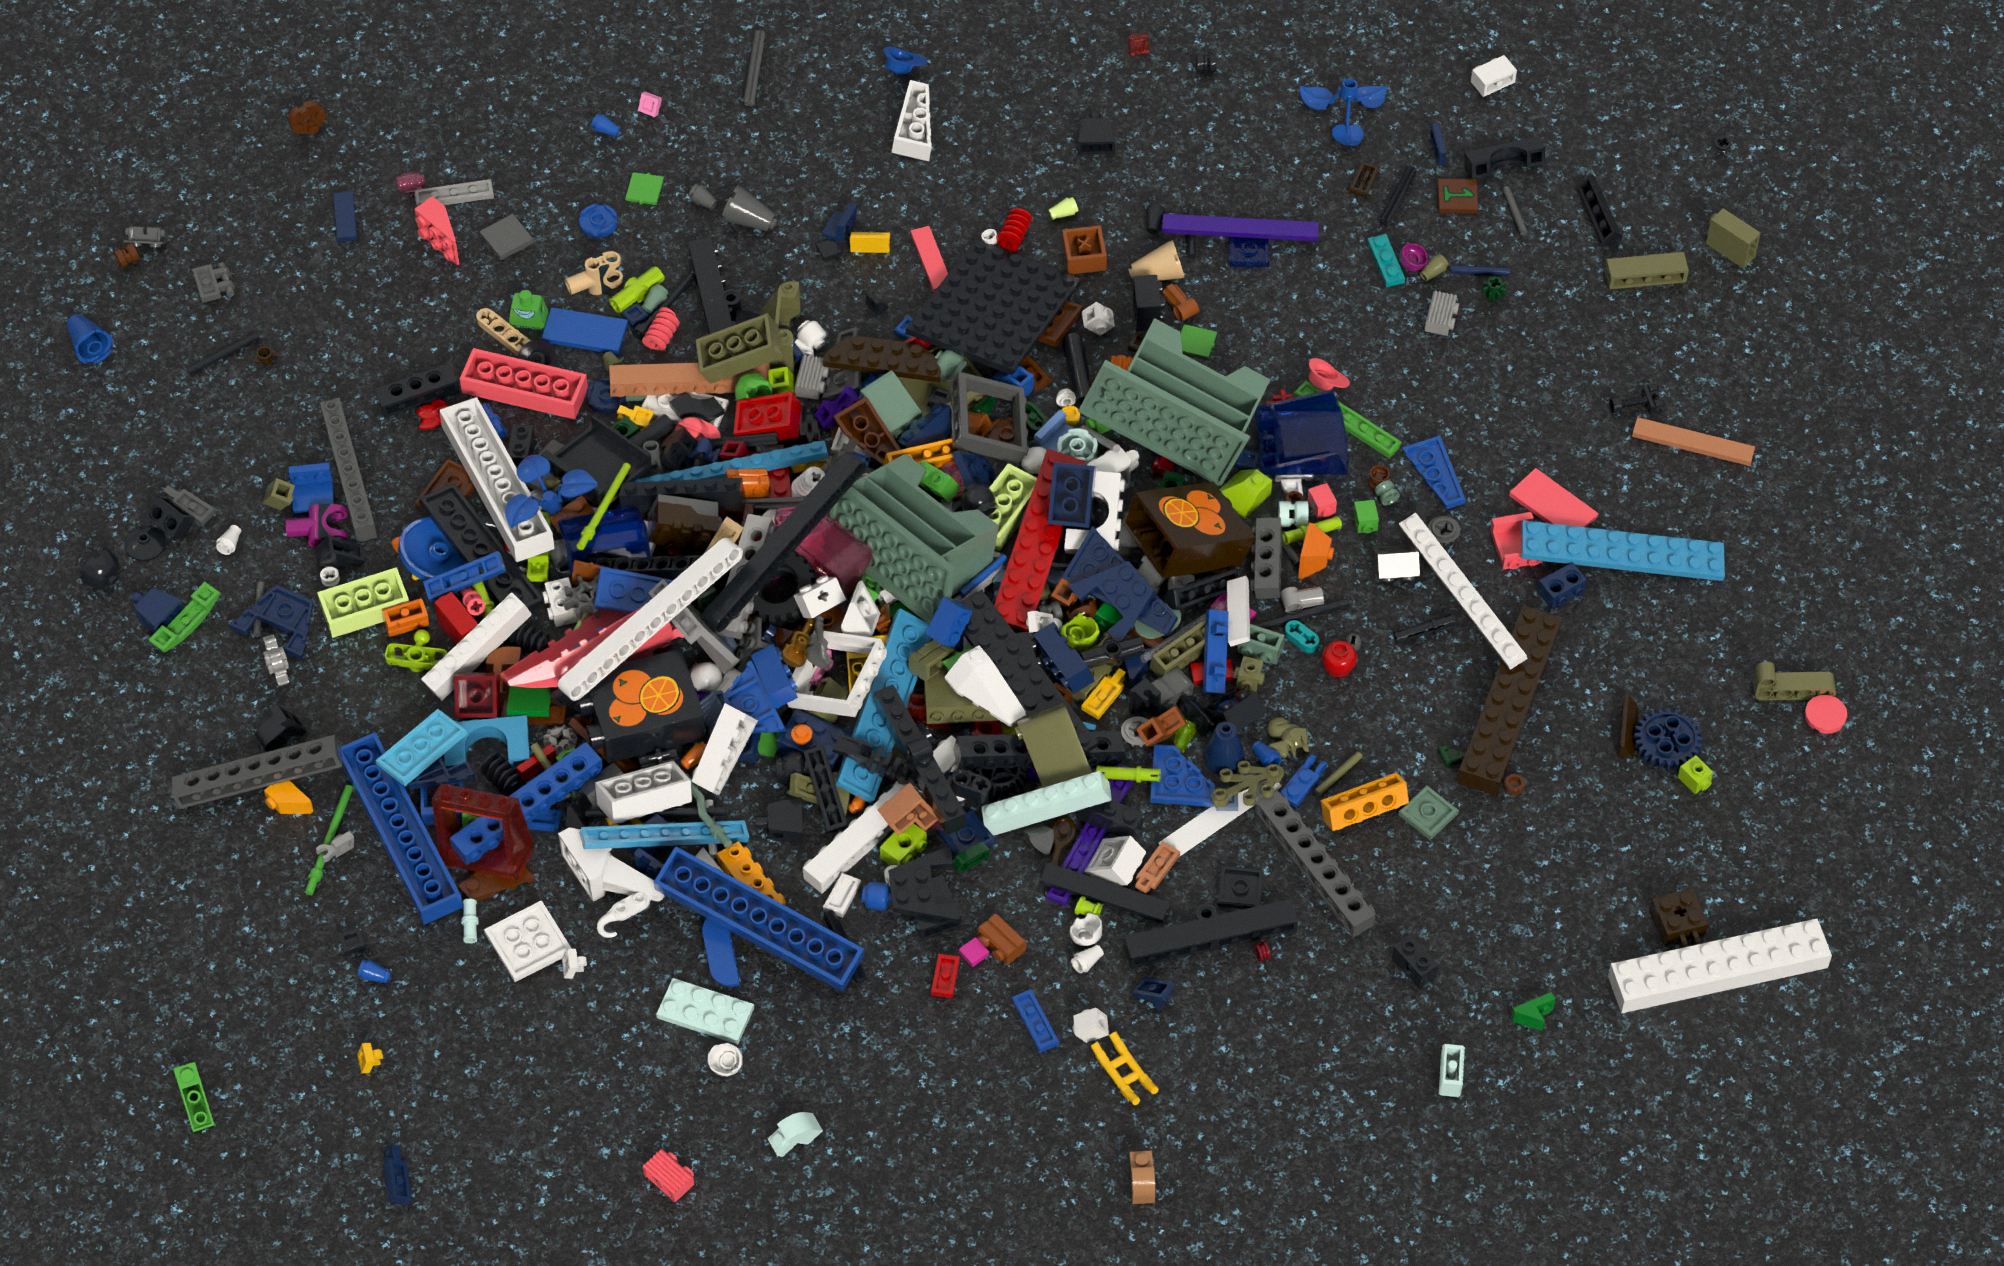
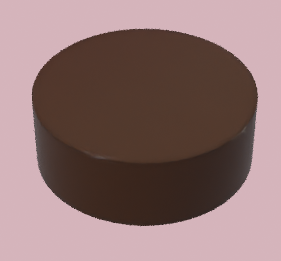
M1509 774L1504 780V790L1510 795L1521 794L1525 788L1524 778L1519 774Z

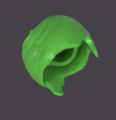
M758 373L743 375L735 387L736 401L773 394L770 382Z

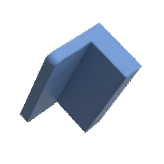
M1059 410L1035 434V447L1039 446L1046 450L1048 448L1057 451L1059 437L1068 433V430L1074 429L1066 423L1065 412Z

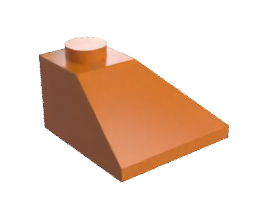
M1309 523L1300 556L1298 579H1304L1326 568L1328 559L1332 560L1334 548L1331 547L1332 539L1313 523Z

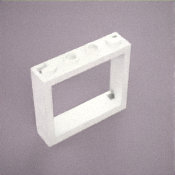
M823 631L824 638L828 641V649L869 654L847 700L804 694L817 666L813 668L812 663L806 659L804 666L796 667L791 676L798 687L795 690L798 698L787 704L790 708L855 717L858 710L862 707L866 694L870 691L871 684L878 674L882 661L886 658L887 650L879 638Z

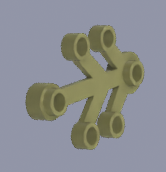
M1240 761L1238 763V772L1240 774H1257V776L1233 774L1231 769H1222L1220 771V780L1222 782H1238L1239 784L1226 790L1223 788L1215 789L1211 795L1212 804L1215 807H1225L1228 804V797L1248 789L1243 794V803L1247 806H1252L1256 803L1258 786L1266 781V784L1261 786V796L1270 798L1274 794V784L1280 782L1284 776V769L1276 764H1271L1265 768L1250 766L1248 761Z

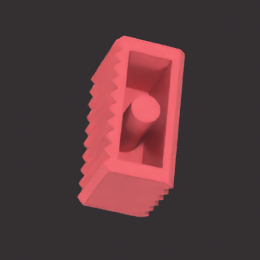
M660 1149L653 1158H650L643 1165V1172L645 1177L663 1191L673 1202H676L694 1185V1174L687 1166L682 1167L677 1163L678 1159L673 1153H666L663 1149Z

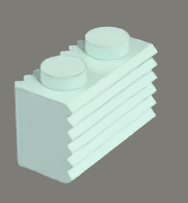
M1444 1044L1442 1047L1439 1095L1459 1097L1461 1095L1465 1047L1462 1045Z

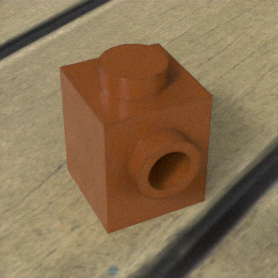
M1063 578L1058 581L1049 597L1053 601H1058L1065 608L1069 607V605L1073 606L1078 599L1068 587L1071 583Z

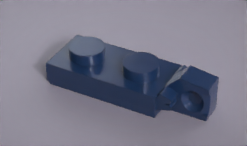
M392 1144L384 1150V1170L388 1202L407 1206L412 1201L407 1162L401 1159L400 1146Z

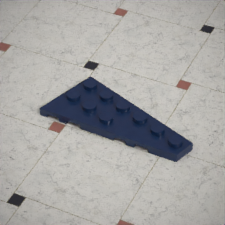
M1092 526L1061 578L1073 584L1126 561ZM1099 589L1090 594L1115 608ZM1154 594L1137 620L1168 636L1178 618Z

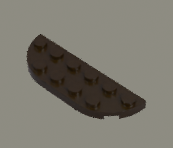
M856 336L834 345L828 350L822 361L824 367L885 375L892 370L897 377L938 383L941 380V369L937 364V358L921 345Z

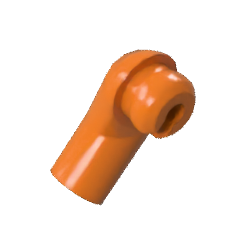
M853 795L854 799L848 805V810L852 814H856L858 811L863 810L867 801Z

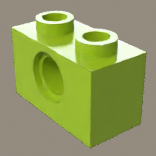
M914 823L900 835L894 831L881 845L880 858L889 865L897 866L913 861L914 856L918 852H922L927 846L926 831Z

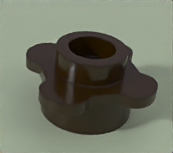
M262 346L257 349V356L254 357V362L270 366L273 364V357L277 353L268 346Z

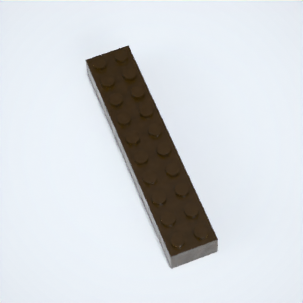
M1522 606L1511 636L1525 652L1528 659L1511 670L1503 660L1501 661L1459 769L1458 784L1498 796L1558 638L1562 617Z

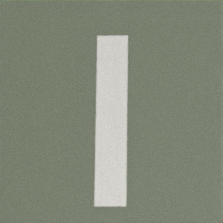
M1266 781L1261 783L1260 791L1256 793V801L1263 798L1261 796V786L1266 784ZM1279 782L1275 783L1274 791L1278 790L1282 785ZM1247 791L1239 792L1238 811H1217V807H1210L1161 840L1158 844L1160 845L1162 841L1181 851V856L1254 805L1247 806L1243 803V794Z

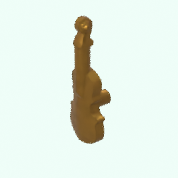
M807 618L808 621L802 631H796L790 641L791 644L784 646L781 657L789 666H804L807 659L806 649L810 647L808 645V638L815 623L814 618Z

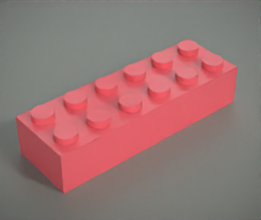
M473 348L460 377L463 394L574 420L578 415L588 389L586 374Z

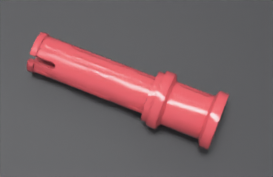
M471 586L460 590L463 596V604L471 615H479L485 610V603L481 599L480 594L474 591Z

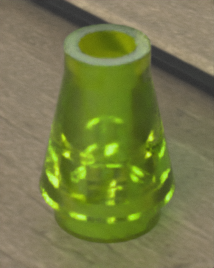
M1187 721V725L1175 732L1173 746H1176L1181 753L1185 752L1186 747L1196 733V725L1190 721Z

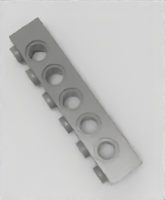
M753 514L747 515L738 545L742 549L743 555L731 568L726 586L749 561V557L754 555L777 530L772 518ZM762 536L761 540L754 541L756 537ZM754 597L723 631L717 632L718 635L737 639L742 638L743 633H746L748 628V615L752 613L754 608Z

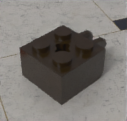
M1693 888L1652 898L1649 912L1664 945L1678 942L1681 948L1689 947L1687 939H1691L1693 945L1701 944L1699 936L1706 935L1708 922Z

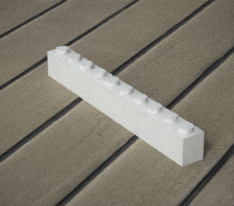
M952 735L946 740H942L933 751V756L944 774L950 772L951 768L956 764L953 750L956 739ZM896 781L892 789L884 792L873 806L870 805L865 809L863 815L851 821L844 832H839L828 846L822 847L816 857L809 859L804 864V879L822 894L838 880L841 873H846L884 839L893 829L878 812V809L908 784L903 783L902 785ZM918 790L921 793V795L926 799L924 793L921 790Z

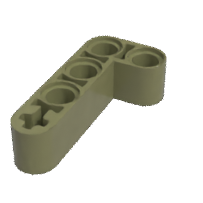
M1761 662L1755 667L1753 685L1755 698L1758 700H1811L1818 695H1830L1833 697L1836 695L1834 675L1831 672L1775 673V666L1772 662Z

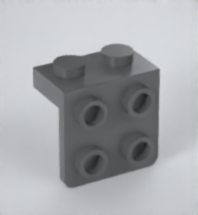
M756 617L753 622H750L746 633H743L741 639L736 640L738 646L736 656L740 660L737 663V670L741 672L746 669V664L749 661L753 662L752 654L770 646V644L761 641L762 618Z

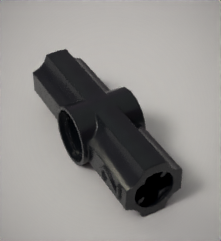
M1135 636L1121 641L1109 639L1102 646L1080 651L1079 655L1090 669L1104 664L1109 666L1118 665L1123 659L1145 654V649L1141 637Z

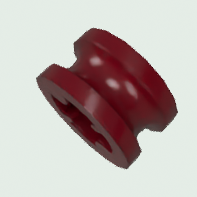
M1262 941L1260 945L1258 943L1254 944V951L1259 962H1263L1265 958L1267 960L1271 959V953L1266 941Z

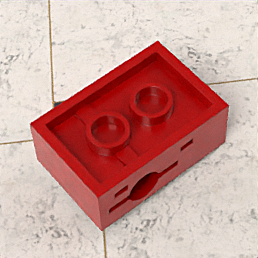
M793 392L737 400L733 434L735 436L776 432L779 436V441L798 438L802 404Z

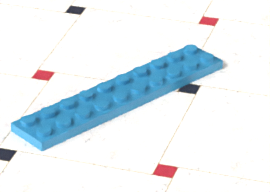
M1524 520L1521 523V559L1565 564L1573 562L1574 565L1723 581L1725 578L1724 543Z
M901 608L895 613L884 644L887 650L886 658L882 661L878 674L871 684L870 691L866 694L851 736L874 745L872 750L874 754L877 753L879 746L884 748L882 753L884 758H886L888 752H892L895 741L875 707L874 692L894 685L907 708L918 676L909 671L908 657L912 652H917L931 640V637L925 634L929 624ZM844 756L835 784L849 793L872 803L876 798L882 777H879L877 773H869V770L862 769L854 760Z

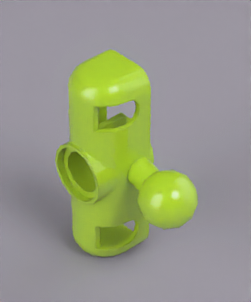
M422 629L414 634L415 646L389 644L386 648L385 660L390 666L399 665V667L410 668L414 672H421L423 670H431L440 661L435 660L436 652L442 653L443 657H445L447 651L445 649L423 647L430 641V635L426 630ZM396 647L402 649V656L395 655Z

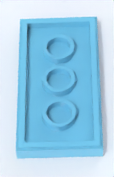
M437 709L376 760V764L402 785L406 786L467 735V731Z

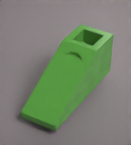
M192 1062L174 1068L173 1070L193 1132L214 1126L196 1063Z

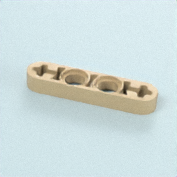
M483 308L477 312L478 325L517 356L523 345L531 341L491 309ZM497 326L504 327V330L497 332L494 330V328ZM510 337L518 338V340L513 343L508 341Z

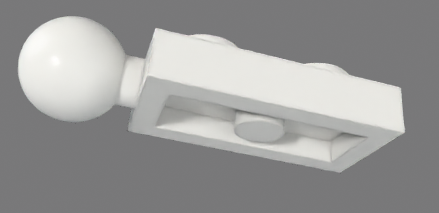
M1038 611L1027 612L1026 624L1029 633L1035 634L1052 622H1055L1059 631L1063 625L1060 619L1053 618V614Z

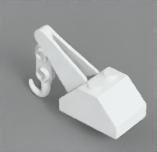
M569 827L558 833L561 854L591 900L594 902L604 897L606 891L629 895L615 903L597 923L598 933L603 937L612 938L617 933L606 932L604 926L607 923L626 920L645 910L651 900L660 901L665 895L655 890L654 880L613 857L610 853L612 848L583 849L579 834L580 829Z

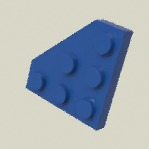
M1154 744L1153 769H1161V774L1158 775L1161 776L1160 782L1152 781L1150 803L1214 807L1211 795L1215 790V784L1210 779L1207 780L1201 774V770L1190 760H1187L1176 746Z

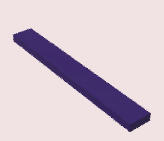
M1163 214L1162 233L1318 241L1319 222Z
M1118 763V765H1117V767H1127V768H1130V767L1125 766V765H1123V764H1121V763ZM1110 779L1111 799L1122 804L1134 780ZM1086 822L1062 868L1084 874L1106 831ZM1050 887L1046 894V899L1066 907L1072 894Z

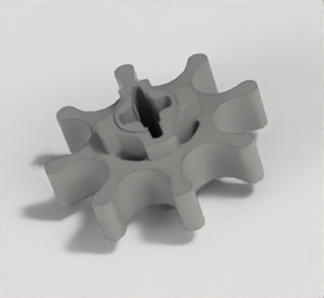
M274 634L263 637L266 651L263 652L269 673H274L278 686L288 684L289 680L286 669L289 668L283 647H278Z

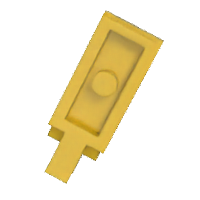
M1119 668L1113 677L1105 676L1082 704L1081 710L1099 720L1122 692L1126 672Z

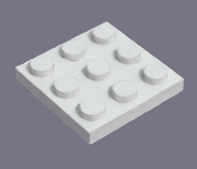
M542 900L484 929L485 935L514 982L562 959L567 949H572Z

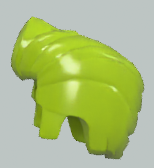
M1082 613L1075 616L1069 623L1067 622L1065 625H1062L1059 631L1061 637L1064 635L1068 639L1066 643L1070 648L1078 652L1090 649L1100 633L1095 620L1091 617L1083 616Z

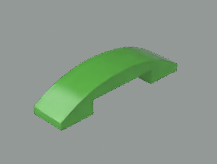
M204 582L191 595L192 601L167 627L162 625L149 639V642L163 652L174 648L205 619L219 598L220 592Z

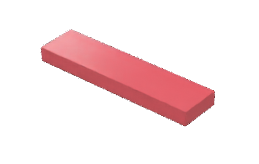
M929 226L911 230V237L934 292L948 275L931 229Z

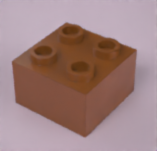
M1101 225L1062 230V248L1068 274L1106 271L1107 254Z

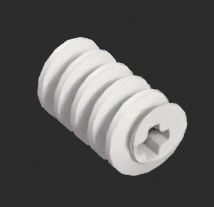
M810 467L804 471L791 485L792 497H806L825 476L824 471L818 467Z

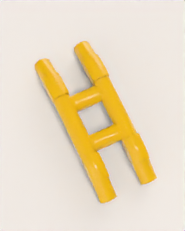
M1116 1031L1109 1035L1116 1051L1120 1055L1114 1060L1110 1061L1098 1042L1091 1045L1098 1062L1113 1079L1123 1096L1133 1105H1137L1140 1102V1098L1129 1087V1084L1137 1079L1152 1094L1158 1092L1159 1088L1144 1073ZM1127 1063L1133 1072L1122 1078L1116 1068Z

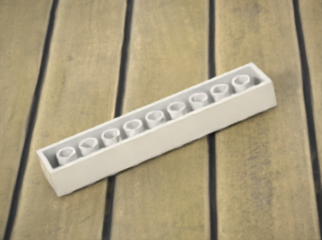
M476 397L440 409L442 428L515 561L519 562L553 550V533L540 509L534 517L517 524L513 528L507 522L505 509L508 501L518 494H524L527 497L532 495L525 482L518 478L517 468L478 398Z
M1812 919L1611 963L1608 978L1621 1013L1825 969L1829 966L1832 954L1818 919Z

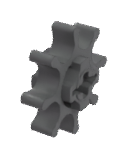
M598 574L589 583L584 582L582 576L579 575L577 576L578 587H564L565 596L572 597L563 601L566 611L571 608H577L575 613L578 620L588 611L593 612L596 619L600 617L598 608H594Z

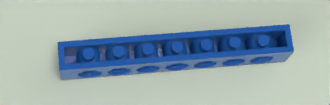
M585 742L450 838L451 848L466 865L478 861L489 849H495L506 837L510 838L520 827L530 824L534 817L540 813L547 812L551 805L557 801L564 800L572 790L579 789L589 778L596 777L603 769L602 759ZM577 767H582V768H583L582 770H579V771H578V770H575V768H577ZM560 779L566 780L565 782H558ZM543 791L549 792L548 794H541ZM526 803H531V804H532L531 806H528V807H527V806H524V804H526ZM509 815H514V816H515V817L512 818V819L507 818V816H509ZM492 827H497V828H498V829L495 830V831L489 830V829L492 828ZM476 839H480V840H481L479 843H474V842H472L473 840H476Z

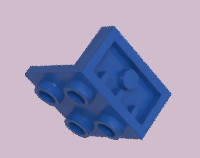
M329 462L289 466L291 484L295 485L292 500L294 513L309 512V507L316 504H334L333 478Z

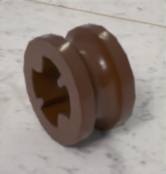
M1291 491L1287 493L1285 501L1295 504L1292 500L1303 501L1304 497L1298 491Z

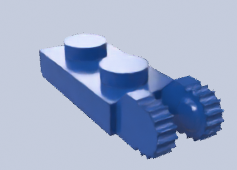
M1313 754L1309 756L1304 766L1302 765L1280 792L1294 808L1300 805L1319 781L1321 774L1327 767V762L1322 761L1315 772L1310 770L1317 758Z

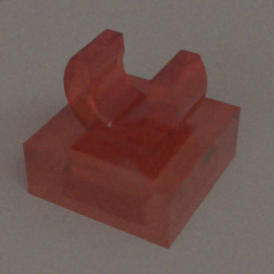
M1136 32L1128 36L1129 53L1131 56L1149 53L1147 33L1140 34Z

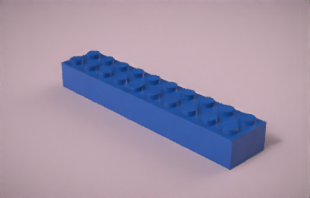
M376 732L341 747L342 768L421 921L425 925L463 908L461 894L406 789L399 781L376 764V760L386 751Z
M676 846L653 882L656 891L841 992L845 990L864 957V948Z

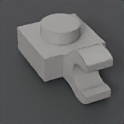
M350 831L345 834H339L331 841V845H319L316 848L317 855L321 852L327 853L322 857L324 863L330 861L334 856L337 858L354 848V836Z

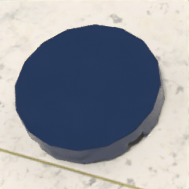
M601 378L599 381L591 383L587 389V402L596 412H616L619 406H623L626 402V396L610 397V378Z

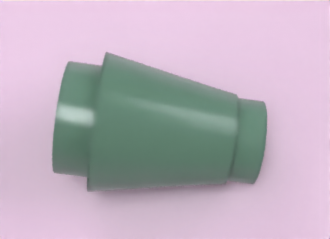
M655 284V286L650 288L642 308L651 314L667 299L668 291L663 286Z

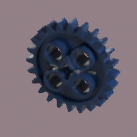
M1659 708L1657 714L1651 710L1650 716L1644 714L1643 720H1639L1638 726L1635 728L1633 740L1636 741L1635 748H1639L1638 755L1644 754V761L1650 759L1651 766L1658 763V769L1666 765L1667 771H1669L1670 766L1678 770L1679 764L1682 766L1694 756L1698 757L1702 748V730H1697L1698 723L1692 724L1693 717L1685 718L1686 712L1679 715L1678 709L1671 713L1670 708H1667L1666 712Z

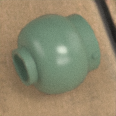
M940 350L935 356L937 364L941 369V380L944 382H951L958 372L964 373L969 365L963 356L950 350H945L944 352Z

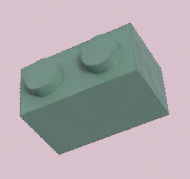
M1250 624V641L1238 644L1237 652L1246 657H1254L1263 660L1265 663L1277 665L1283 650L1284 635Z

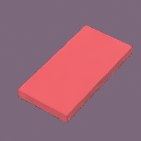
M1536 468L1509 494L1511 498L1546 523L1588 527L1598 518L1599 514Z

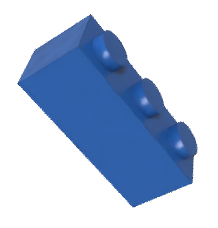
M774 644L752 654L751 657L766 693L776 709L797 699L795 690L798 687L793 677L789 678L792 673L787 663L783 664L782 651H777Z

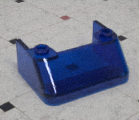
M636 507L605 511L595 529L594 537L588 541L584 550H579L576 545L581 538V532L585 526H588L595 513L564 518L558 521L564 558L569 571H574L573 565L575 560L583 561L587 554L625 548L631 554H639L644 551L647 558L651 557L647 526L639 509Z

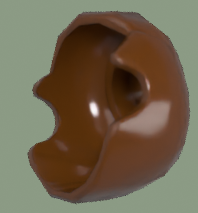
M1091 598L1068 608L1066 611L1068 619L1072 620L1079 613L1094 619L1095 613L1098 610L1095 599Z

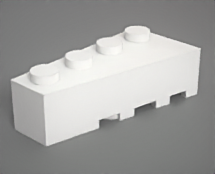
M910 80L894 137L892 153L929 161L932 148L929 84Z
M725 703L699 765L693 772L691 782L719 795L758 720Z

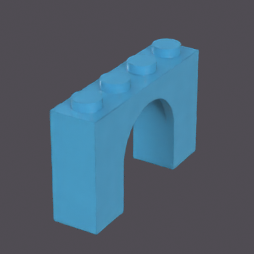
M527 715L455 721L466 729L467 735L444 753L445 767L449 769L467 761L468 750L474 742L482 738L493 737L507 745L508 761L511 764V768L517 770V766L531 758Z

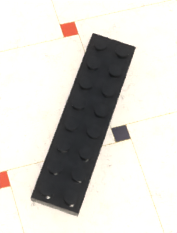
M454 483L419 498V504L465 564L496 551L501 553L506 572L483 581L486 591L497 605L511 592L525 604L528 610L543 604V597Z

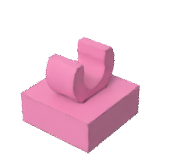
M644 91L641 93L638 111L656 117L659 113L662 98Z

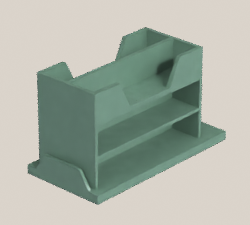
M1154 318L1127 370L1107 360L1104 361L1078 412L1221 487L1250 438L1249 435L1245 434V431L1270 379L1246 366L1228 376L1208 368L1183 354L1180 331Z
M904 454L858 479L830 510L825 542L930 625L943 597L951 598V596L957 594L960 589L992 563L999 525L978 509L960 512L949 511L918 487L926 473V469L910 456Z

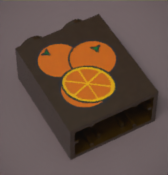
M1214 482L1136 492L1122 520L1125 528L1162 578L1241 567L1255 539L1250 526L1244 523L1233 508L1231 501L1222 494Z

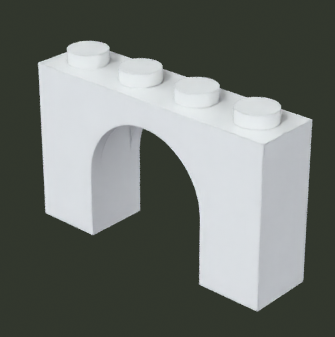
M1096 471L1094 497L1102 499L1109 508L1107 520L1096 530L1115 551H1119L1120 539H1116L1117 531H1121L1122 520L1118 519L1119 512L1123 511V499H1120V494L1125 491V480H1122L1121 473ZM1066 529L1065 553L1076 554L1090 530Z

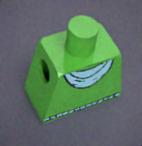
M529 290L515 293L510 310L509 324L515 328L544 331L549 312L543 297L532 295Z

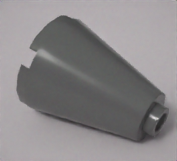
M737 185L733 191L736 195L729 198L721 220L766 232L769 229L773 230L778 221L775 218L776 214L744 187Z

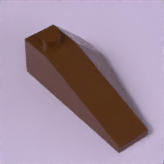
M867 396L833 416L843 434L849 439L858 441L857 445L882 466L886 453L901 450Z

